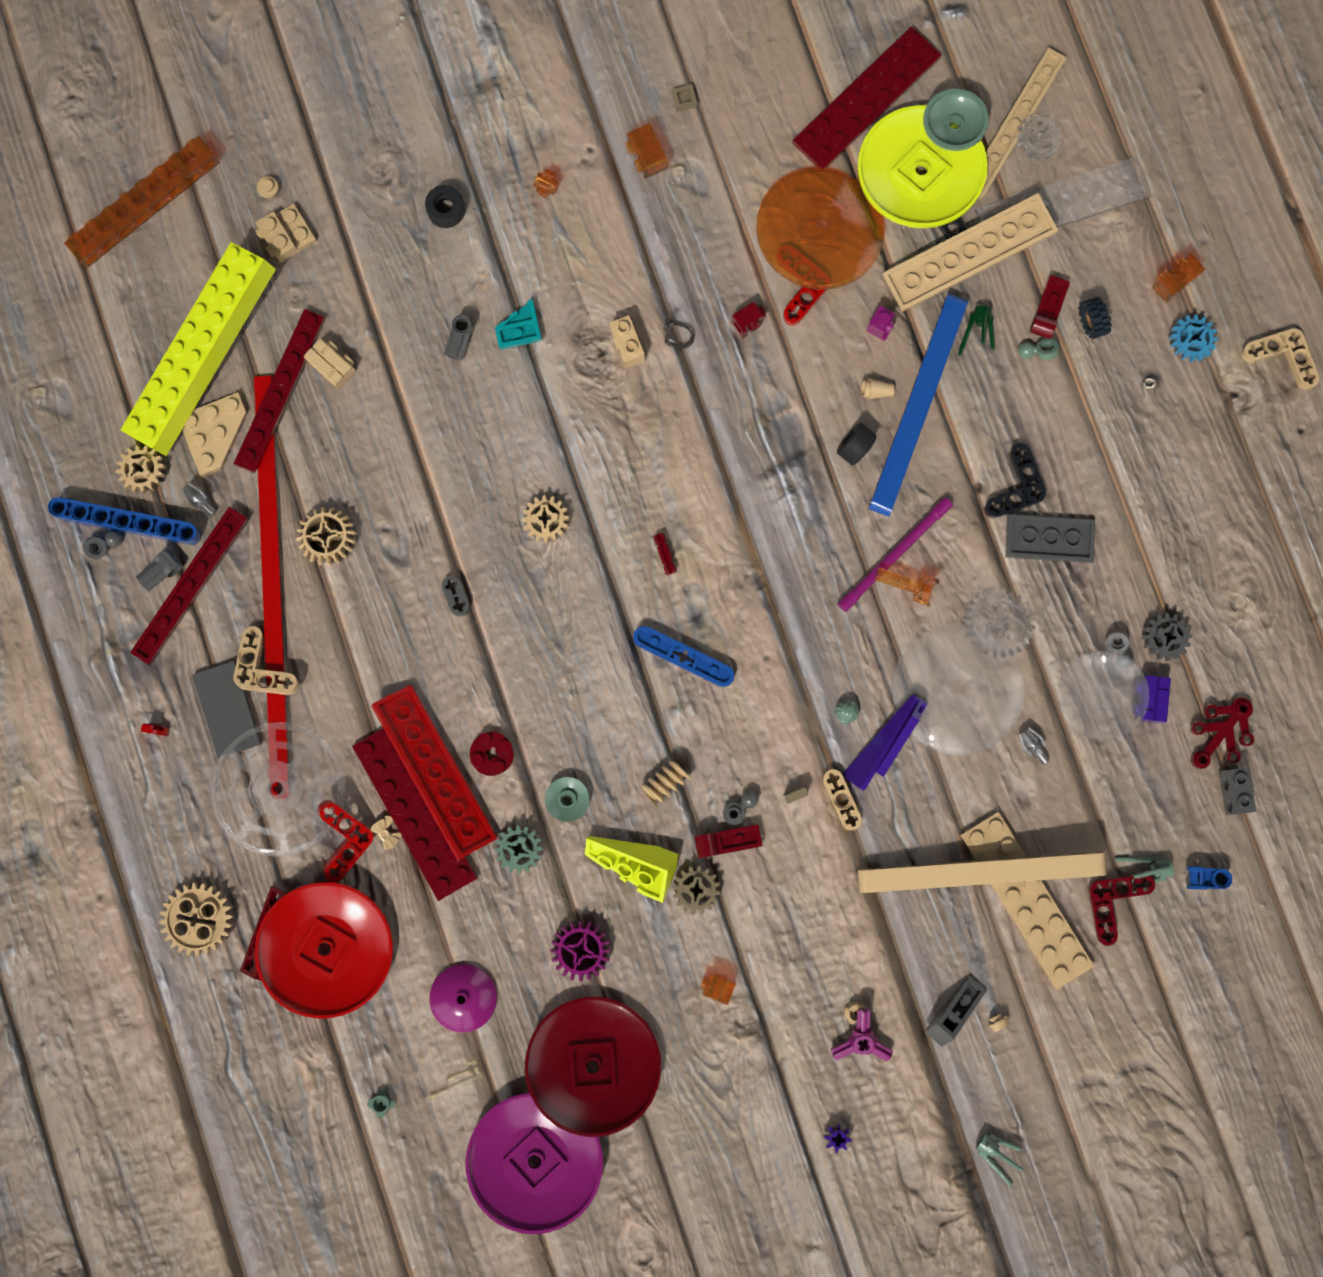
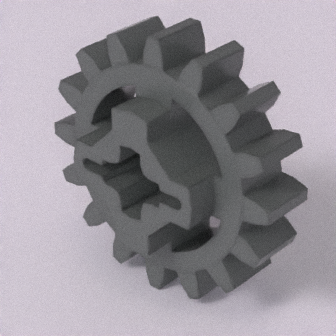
M1165 613L1163 618L1159 614L1154 616L1155 621L1152 619L1148 621L1150 627L1143 628L1147 635L1143 636L1142 639L1147 640L1148 643L1144 645V648H1151L1150 655L1156 653L1157 660L1165 657V661H1170L1172 657L1175 660L1180 658L1179 653L1182 655L1187 653L1184 647L1191 646L1187 639L1192 638V635L1187 634L1190 626H1183L1185 619L1178 621L1177 614L1172 615L1170 618L1169 613ZM1161 623H1167L1163 629L1156 628ZM1165 633H1168V638H1170L1169 641H1166L1167 637L1164 636ZM1171 645L1178 646L1174 651H1168Z

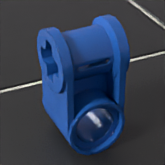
M1186 866V870L1189 871V885L1186 886V889H1227L1232 884V875L1225 869ZM1218 873H1221L1224 877L1221 885H1218L1215 881V876Z

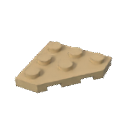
M239 393L194 409L182 429L201 477L223 469L226 463L225 459L236 441L241 424L247 417V411Z

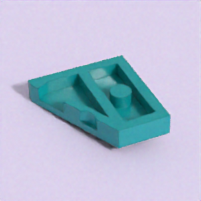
M533 299L527 301L524 307L519 311L513 312L506 321H502L495 327L500 350L542 341Z

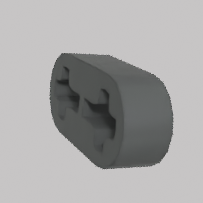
M456 576L446 577L442 581V590L448 606L455 616H465L470 610V603L463 585ZM449 581L458 583L455 586L457 594L453 595L450 589H446L449 586ZM456 598H459L462 604H466L462 612H459L458 609L454 610V607L457 606Z

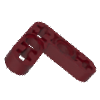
M1133 875L1097 880L1090 884L1088 893L1095 934L1099 943L1111 946L1118 939L1112 900L1152 893L1155 889V881L1151 876L1135 879ZM1142 878L1150 882V886L1146 887V891L1141 887L1134 888L1136 892L1132 893L1131 879H1134V884L1141 883ZM1120 881H1124L1128 886V890L1124 894H1119L1116 891V884ZM1111 882L1113 896H1110L1109 891L1103 892L1101 894L1102 897L1093 892L1094 889H1097L1098 884H1100L1101 888H1108L1109 885L1107 883ZM1100 907H1106L1109 910L1108 918L1104 920L1099 919L1097 910ZM1111 921L1112 925H1107V930L1113 934V937H1109V941L1106 942V939L1101 938V934L1105 933L1104 926L1099 927L1098 923H1108Z

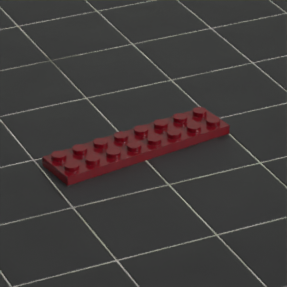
M911 26L796 136L792 144L823 172L941 59L942 54Z
M384 728L353 745L352 747L436 899L440 901L477 880L478 878L466 857L457 861Z

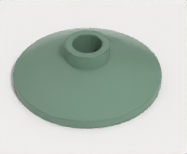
M563 777L555 780L548 787L545 794V805L548 812L555 819L563 822L575 821L587 811L589 793L585 785L579 780ZM567 795L572 798L569 804H565L563 801Z

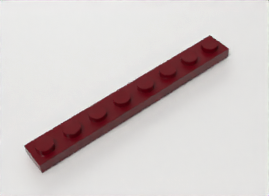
M306 309L303 310L233 463L235 466L251 473H256L306 363L304 355L313 348L325 317Z
M231 507L227 508L130 653L148 665L152 664L249 519Z

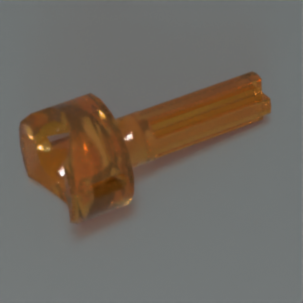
M878 568L874 579L913 592V602L928 607L931 606L929 603L930 592L939 583L938 578L921 574L916 581L915 579Z

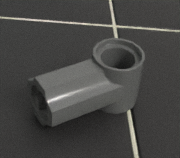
M458 315L452 321V329L444 355L451 359L463 360L469 337L473 332L472 323L467 316ZM465 322L468 324V327L465 331L457 330L458 324Z
M167 548L158 553L153 559L154 562L136 575V578L147 591H150L165 578H170L177 574L183 568V565L172 551Z

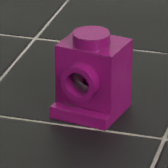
M879 306L866 331L885 341L896 323L892 320L895 314Z

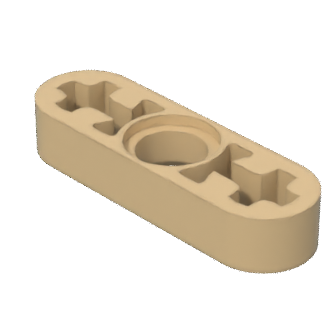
M835 769L825 772L822 781L841 825L847 830L858 829L862 823V818L843 775ZM830 773L833 776H838L839 779L836 781L838 787L843 785L844 790H838L832 794L831 790H834L835 787L832 783L828 784L827 779L830 778ZM840 793L848 797V803L843 807L836 803V796ZM852 806L853 810H850L849 813L852 817L856 816L857 818L854 822L855 826L852 827L851 824H846L845 821L848 819L846 812L841 815L840 810H845Z

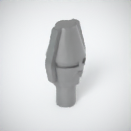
M191 481L184 486L182 491L194 507L203 509L209 516H212L217 511L210 504L208 495L202 488Z
M1030 727L1022 730L1018 736L1023 750L1030 756H1037L1042 764L1047 763L1049 758L1044 752L1045 742L1042 736Z

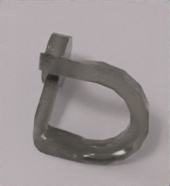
M667 318L663 328L666 331L665 344L677 349H687L695 340V333L692 327L678 320ZM673 326L683 327L690 332L691 336L687 343L678 344L669 338Z

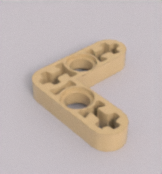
M1289 329L1249 342L1241 351L1243 360L1248 363L1258 362L1285 353L1298 387L1303 390H1310L1319 382V374L1306 339L1299 329ZM1291 336L1292 338L1296 337L1297 341H1289L1288 338H1290ZM1272 340L1277 343V351H1271L1268 348V341ZM1260 347L1262 349V351H1259L1255 355L1248 353L1250 349L1257 350ZM1295 347H1296V349H1297L1298 347H1301V349H1298V350H1296V351H1294V352L1292 351ZM1296 354H1302L1305 357V364L1300 365L1295 361ZM1305 367H1308L1306 371L1303 370L1302 372H1300V370L1304 369ZM1306 376L1311 377L1312 381L1305 382L1303 378Z
M256 626L246 628L242 634L233 680L235 684L243 690L283 695L294 694L299 688V682L293 674L258 669L264 644V634ZM254 633H256L258 638H254L252 644V641L250 640L249 636H253ZM247 653H254L255 655L251 663L243 661ZM245 672H246V675H247L250 679H249V680H245V682L243 683V682L240 680V678H244ZM265 676H270L272 678L271 684L267 687L261 686V679ZM277 678L281 683H287L288 679H290L293 685H289L288 689H286L283 684L277 683Z

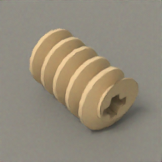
M671 760L668 762L670 769L665 766L662 767L663 775L658 772L655 773L657 780L648 779L650 786L641 785L644 794L657 808L656 801L665 802L663 795L671 797L669 789L678 791L676 783L682 786L685 785L683 777L691 779L678 763Z

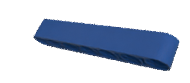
M55 497L48 503L49 513L63 521L187 545H195L202 538L200 529L192 523L61 497ZM64 504V511L58 514V507ZM85 508L86 514L79 518L80 510ZM107 512V519L101 522V515ZM124 517H129L128 524L122 526V519ZM146 521H150V527L147 530H143V524ZM167 525H171V532L164 534V528ZM193 529L192 537L186 539V531Z

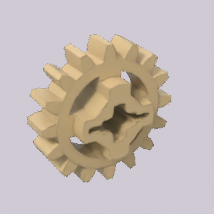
M136 445L135 451L128 448V455L121 454L120 456L123 458V461L116 463L121 467V469L116 470V473L122 475L118 480L121 483H125L124 487L128 490L132 487L134 493H137L140 489L145 494L147 488L154 491L153 485L155 483L161 485V482L158 480L159 477H165L161 470L166 469V466L160 464L163 458L157 456L158 452L154 449L150 451V448L144 446L142 450L141 447ZM142 467L144 470L140 472L138 469Z
M543 495L542 501L535 497V504L528 502L529 510H523V514L527 516L521 519L522 523H527L523 529L524 531L530 530L528 536L530 538L536 536V542L538 543L541 538L544 539L546 544H548L549 538L556 542V535L563 537L562 529H568V525L564 523L569 521V516L564 515L568 512L567 508L561 509L562 502L555 503L553 496L550 500H547L546 496ZM549 506L556 509L559 514L552 513L549 510ZM537 508H541L537 514H533ZM545 511L549 518V520H547L546 528L542 521L545 515ZM532 525L539 526L542 533L536 531ZM554 525H558L554 531L550 532Z

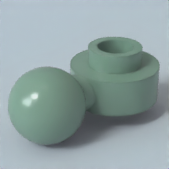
M1045 338L1040 340L1035 346L1031 342H1023L1018 348V353L1024 359H1030L1034 354H1037L1040 359L1051 360L1059 354V346L1055 339Z

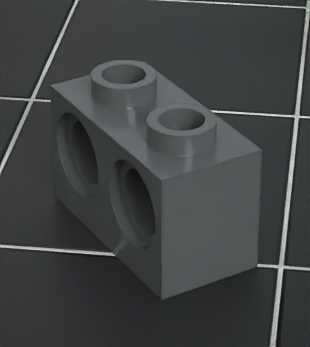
M1249 767L1219 771L1226 815L1257 812Z

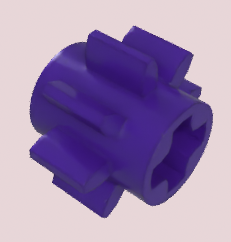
M839 1123L833 1129L827 1126L829 1133L823 1135L824 1139L829 1140L825 1145L827 1149L833 1146L835 1153H838L841 1148L847 1151L846 1143L852 1142L850 1137H846L849 1129L841 1130ZM837 1133H839L843 1139H839L838 1143H835L832 1137H836Z

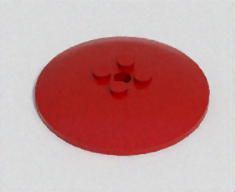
M335 882L306 884L285 894L265 915L255 941L256 968L267 992L287 1010L304 1017L316 1019L340 1017L365 1005L383 985L391 966L393 953L391 931L380 908L361 891ZM323 942L331 946L330 953L326 955L318 951V946Z

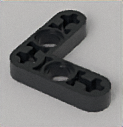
M1017 443L1009 452V457L1021 488L988 500L984 506V512L989 518L996 519L1039 504L1046 497V489L1031 450L1024 443ZM1017 449L1025 452L1022 459L1024 462L1028 460L1029 463L1019 467L1018 464H1021L1022 460L1020 456H1015ZM1024 468L1032 470V479H1025L1022 476ZM1035 480L1037 483H1035L1033 487L1036 492H1040L1038 499H1036L1035 496L1031 497L1030 493L1033 492L1032 486H1026V484H1031ZM1013 495L1018 496L1021 500L1020 506H1012L1009 498ZM1002 499H1004V507L997 510V513L990 511L989 508L992 506V503L998 506L1003 503Z

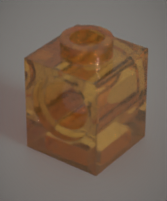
M710 972L708 977L704 976L700 989H703L702 995L728 1005L736 983Z

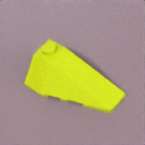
M593 836L586 838L585 855L606 870L612 869L621 875L619 879L623 882L628 880L637 886V891L642 895L662 903L664 902L676 872L679 854L659 846Z

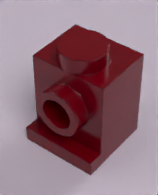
M752 302L732 315L731 322L744 339L747 337L749 330L753 332L762 325L761 322L766 317V314L761 306L757 307Z

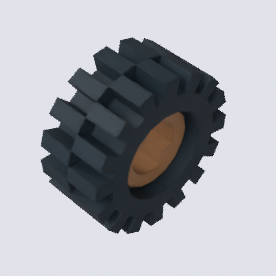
M1094 297L1079 304L1080 321L1083 323L1082 327L1086 330L1085 333L1089 335L1090 339L1092 338L1093 340L1111 332L1112 329L1110 327H1112V324L1110 323L1111 318L1108 316L1109 311L1108 309L1106 310V304L1103 303L1100 297Z

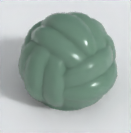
M845 699L835 707L837 719L842 724L854 722L859 717V709L856 702L852 699Z

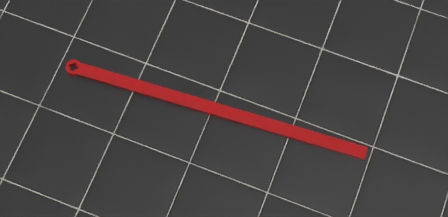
M271 375L254 377L255 415L270 385ZM274 431L258 466L266 670L285 672ZM266 676L267 687L272 682V678L270 676ZM277 678V683L285 686V683H281ZM267 693L270 784L268 790L273 798L285 800L293 791V786L289 782L286 695ZM282 782V786H286V790L282 791V795H279L275 788Z

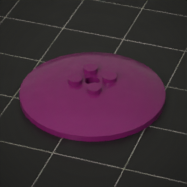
M529 1093L518 1094L496 1104L482 1117L475 1127L466 1151V1177L476 1203L494 1222L519 1233H549L563 1228L576 1220L592 1202L602 1177V1147L599 1137L578 1136L556 1127L541 1114ZM538 1155L542 1161L541 1165L532 1167L529 1164V1157Z

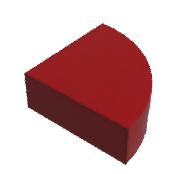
M144 723L141 726L140 732L168 737L170 729Z

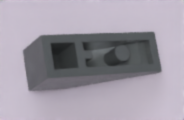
M967 977L936 1014L925 1030V1033L941 1047L954 1040L986 993V990L972 977Z

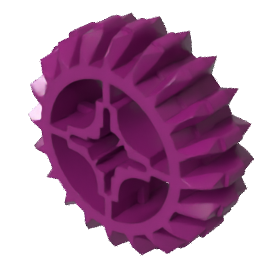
M579 920L578 927H575V923L571 921L570 930L563 925L562 930L565 934L556 932L555 935L560 938V941L552 940L551 942L553 945L558 946L557 949L553 948L550 950V953H557L558 955L551 959L552 962L558 960L560 962L555 967L556 970L564 967L565 970L562 976L565 977L569 971L572 973L570 976L572 981L575 978V974L579 975V982L583 981L584 974H586L588 980H591L590 972L592 971L596 976H599L600 973L597 967L599 966L605 970L606 966L601 962L602 960L606 962L610 960L608 956H604V953L611 952V948H604V945L609 944L610 940L602 941L601 938L606 935L605 931L598 935L596 932L600 926L596 925L593 930L590 929L591 921L587 922L586 927H583V920ZM583 932L578 943L564 942L569 935ZM589 934L596 939L599 945V953L588 947ZM584 939V950L588 953L586 955L582 954V957L577 962L578 952L573 948L576 946L579 948ZM562 949H566L573 954L574 961L572 967L565 961ZM582 959H597L596 963L591 967L579 969Z

